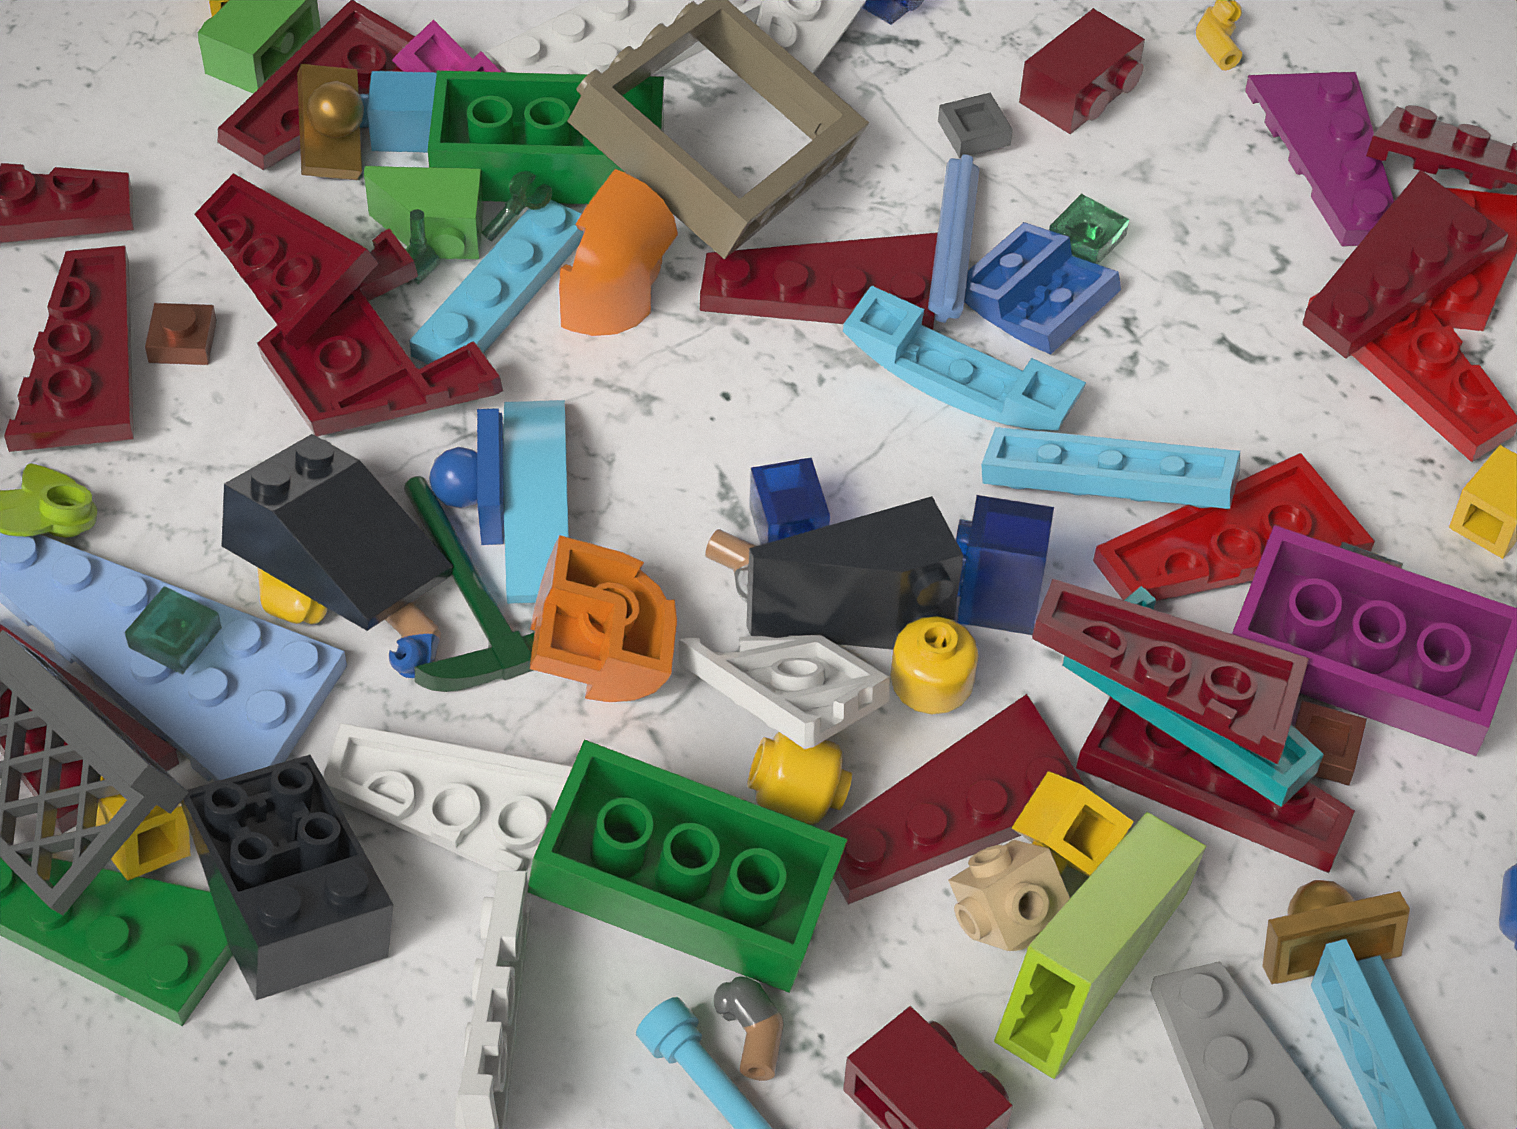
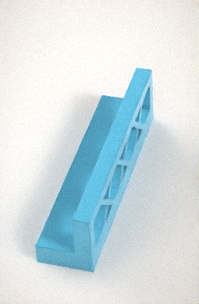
M1346 939L1326 944L1312 980L1311 988L1377 1129H1465L1381 956L1356 961Z

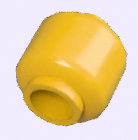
M938 616L920 618L907 624L896 638L890 673L893 690L902 703L915 711L931 715L948 713L961 707L972 694L976 678L979 654L974 637L967 628L956 621Z
M778 732L773 739L763 737L760 741L750 767L747 787L756 790V802L759 806L806 824L814 825L827 814L829 808L841 810L850 789L852 772L842 769V750L835 742L824 740L814 747L804 749Z

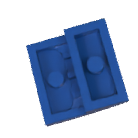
M1023 222L968 270L964 303L984 319L1014 338L1038 350L1052 354L1121 291L1119 271L1072 256L1070 237Z

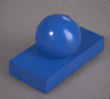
M499 408L477 409V452L464 447L446 450L434 460L429 476L430 485L435 496L447 506L465 508L478 503L481 545H500L505 540L502 413H499Z

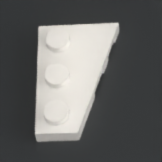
M762 0L756 25L810 72L815 74L867 0Z

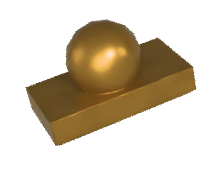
M301 64L297 73L301 175L358 180L362 172L360 124L362 123L364 106L358 94L357 69Z
M1313 880L1297 889L1289 902L1287 916L1268 919L1262 967L1271 984L1314 976L1326 944L1344 939L1347 940L1356 961L1379 955L1382 960L1402 956L1410 908L1400 891L1354 901V898L1344 887L1334 881Z

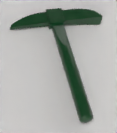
M422 476L410 478L404 485V491L432 542L453 565L452 577L489 642L486 649L415 666L414 682L432 691L449 692L475 687L501 677L505 681L534 671L529 668L535 632L521 636L519 631L513 632L429 483Z

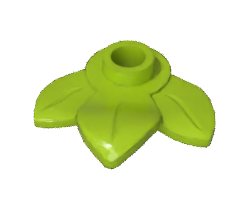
M32 463L26 465L22 474L21 489L0 490V533L8 536L27 537L48 532L57 537L69 538L91 529L97 521V506L92 501V494L87 488L76 484L74 479L65 474Z

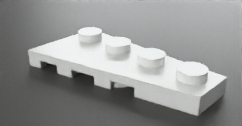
M340 723L323 778L335 799L493 871H526L529 883L533 857L572 767Z
M498 870L494 897H484L482 901L480 933L481 939H486L483 959L476 958L474 963L472 997L475 1005L472 1022L467 1023L465 1030L464 1067L456 1099L455 1129H505L531 913L530 894L527 893L528 880L526 871Z

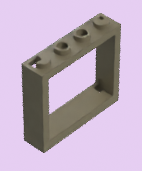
M705 0L699 5L695 1L688 3L671 25L667 27L663 23L658 24L646 36L641 46L637 49L631 46L624 48L603 73L598 69L590 72L576 89L581 97L568 120L576 130L625 173L646 183L664 200L674 216L723 259H726L842 163L869 124L865 118L729 0ZM698 41L812 139L810 143L740 199L623 97L624 94Z

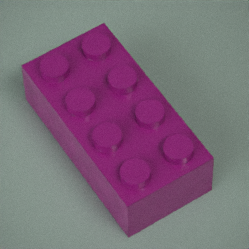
M1274 525L1232 634L1309 658L1299 694L1477 756L1492 722L1517 649V608Z

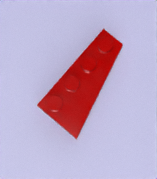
M1318 294L1309 299L1308 306ZM1430 300L1352 354V356L1469 461L1473 462L1515 436L1517 431V415L1482 367L1469 363L1460 350L1463 341L1451 325L1442 326L1430 309L1432 300Z
M1299 453L1238 481L1230 509L1198 508L1192 505H1185L1096 546L1093 562L1122 600H1125L1142 586L1158 601L1252 581L1274 525L1366 557L1370 555L1375 541L1302 453Z

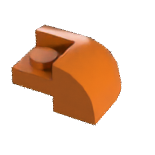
M614 169L575 224L579 230L584 231V234L576 251L573 266L565 264L560 268L561 327L572 332L590 336L621 333L636 327L651 314V285L655 282L660 272L662 256L678 236L675 218L664 200L646 183L625 172Z
M559 535L548 559L534 607L530 630L535 631L529 669L586 683L585 699L603 702L633 701L653 694L667 682L672 672L677 626L675 599L667 600L660 586L641 570L644 564L643 561L620 551Z

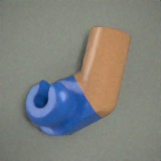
M411 602L385 620L401 635V639L396 641L398 644L397 651L389 650L390 665L403 677L413 679L415 678V666L435 662L441 632L439 627Z

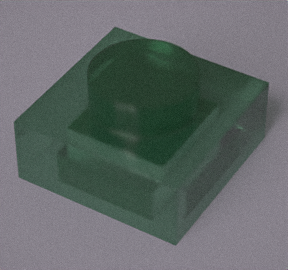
M1081 193L1050 225L1049 230L1070 237L1071 251L1074 257L1099 264L1127 235L1130 219Z
M164 586L124 633L128 648L183 675L222 629L218 612Z

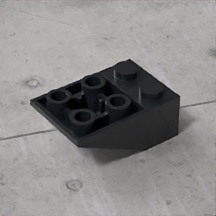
M311 754L187 790L188 794L180 803L229 948L255 1000L263 999L388 957L394 904Z

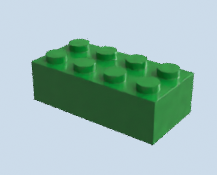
M437 70L427 149L429 167L481 169L483 201L534 203L541 195L557 203L589 204L614 169L624 172L568 122L581 97L576 89L588 74ZM649 76L624 94L623 97L664 132V76Z
M584 739L533 857L527 893L790 993L805 957L847 839Z

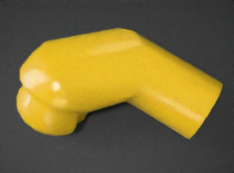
M1216 0L1213 7L1209 6L1205 10L1196 27V37L1216 65L1225 71L1235 67L1242 58V51L1230 38L1236 28L1235 21L1242 16V8L1235 0Z
M257 567L260 601L266 613L294 624H300L302 621L307 624H317L323 620L328 608Z

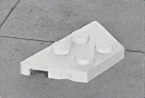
M822 635L788 636L782 638L766 636L739 637V652H712L700 644V637L679 639V664L728 696L735 704L744 707L763 720L767 726L776 729L804 749L818 745L889 702L890 677Z

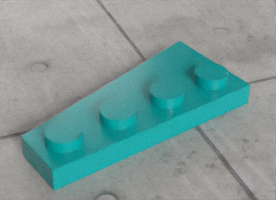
M1142 586L1124 600L1153 610L1156 599ZM1064 656L1062 666L1280 807L1318 772L1324 754L1292 724L1290 725L1286 743L1277 765Z

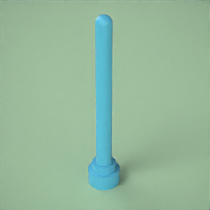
M679 997L665 1000L645 1016L636 1030V1036L655 1058L664 1057L670 1064L678 1062L734 1129H773L700 1044L702 1034L697 1029L699 1020Z

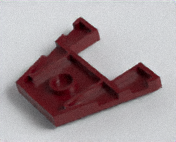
M390 228L381 232L372 240L374 249L370 253L379 264L298 351L284 336L278 326H275L257 342L263 361L315 436H322L491 397L503 392L499 374L474 341L417 369L370 305L369 301L418 277L414 260Z

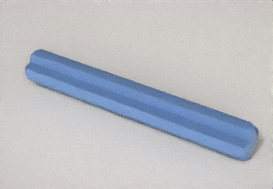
M963 154L960 159L951 158L946 165L928 309L935 313V319L942 323H946L948 318L958 319L962 315L980 169L977 165L973 164V157L968 154Z

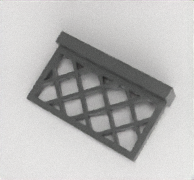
M2 630L0 632V697L8 688L12 691L9 717L0 719V737L7 735L4 760L0 761V857L51 909L64 915L151 810L158 805L171 814L188 794V791L43 657ZM47 725L44 751L24 755L27 730ZM83 759L81 786L59 790L62 764ZM42 769L39 795L19 800L22 773ZM121 794L127 800L108 824L96 826L98 799ZM79 804L76 831L54 836L57 808ZM37 813L34 840L13 845L16 818ZM74 849L72 866L54 886L49 881L52 854Z

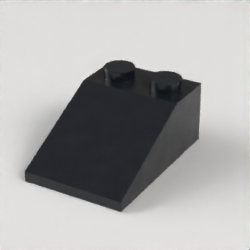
M314 434L305 437L224 483L221 547L366 631L452 576L453 565L359 459Z
M933 496L749 548L746 627L751 636L782 638L788 636L822 635L838 645L893 650L898 634L907 624L926 617L938 616L951 620L955 619L963 553Z

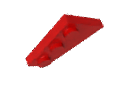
M1447 188L1508 233L1501 252L1434 297L1430 306L1431 311L1443 327L1451 325L1452 328L1484 331L1508 272L1517 256V195Z

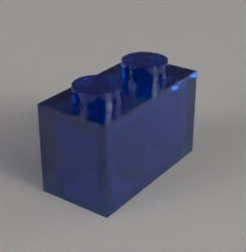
M976 495L972 520L959 519L956 541L963 553V559H966L962 561L958 590L960 604L957 623L1033 635L1054 507Z

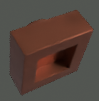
M154 303L145 344L148 363L208 365L217 322L214 305Z
M1305 701L1301 702L1294 727L1324 754L1318 772L1314 776L1350 785L1367 721L1366 718Z

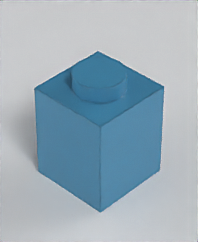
M372 71L369 94H360L364 106L360 128H369L372 151L428 153L436 72Z

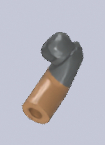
M717 529L707 544L705 556L733 570L737 592L740 598L747 603L749 548L756 545L721 529Z
M735 977L732 982L722 983L716 989L714 1007L718 1014H723L722 1017L725 1020H738L746 1032L740 1063L742 1075L753 1080L767 1081L775 1076L784 1026L783 1017L759 982L748 977Z

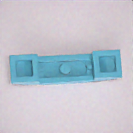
M872 285L844 323L843 332L868 356L892 374L945 404L998 423L1028 429L1059 430L1085 388L1086 382L1033 358L1030 359L1022 371L922 325L924 309Z
M565 400L504 402L503 474L507 604L536 603L548 559L559 535L569 538Z

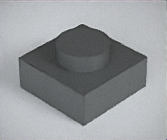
M991 92L939 105L938 123L959 158L963 154L974 155L1011 145L1013 129Z

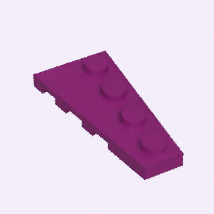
M1356 72L1248 75L1245 88L1246 94L1252 104L1259 103L1266 113L1264 123L1274 138L1280 136L1290 152L1288 161L1297 175H1304L1311 185L1312 192L1310 197L1342 247L1358 246L1393 204L1394 199L1383 162L1366 156L1374 131Z

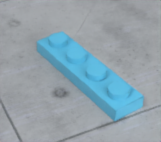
M540 195L409 340L411 357L430 364L472 341L476 343L484 354L579 246L584 231L579 230L575 224L580 218L581 213Z
M995 427L981 464L982 483L1008 486L1014 489L1030 488L1068 492L1073 495L1088 494L1127 498L1140 502L1156 501L1192 505L1198 508L1230 509L1240 473V451Z

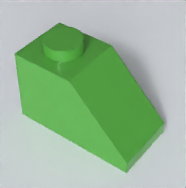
M229 0L213 17L207 19L197 32L205 74L253 94L321 29L317 0Z
M365 166L364 180L369 216L386 230L390 228L396 238L421 258L479 259L484 214L481 169Z

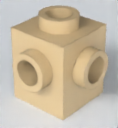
M1012 840L1005 845L991 846L977 852L969 859L968 868L948 879L958 902L954 906L955 916L964 932L975 941L1006 951H1018L1029 947L1032 941L1070 899L1050 849L1017 840Z

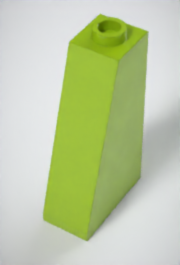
M1146 812L1029 945L994 1042L1047 1076L1055 1079L1187 895L1207 846L1151 813Z

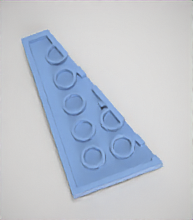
M0 533V603L27 626L33 625L54 643L55 650L71 664L76 662L93 676L95 685L145 728L162 740L168 741L190 760L191 767L208 782L211 779L216 782L285 762L347 667L345 651L43 535L23 537L8 536Z

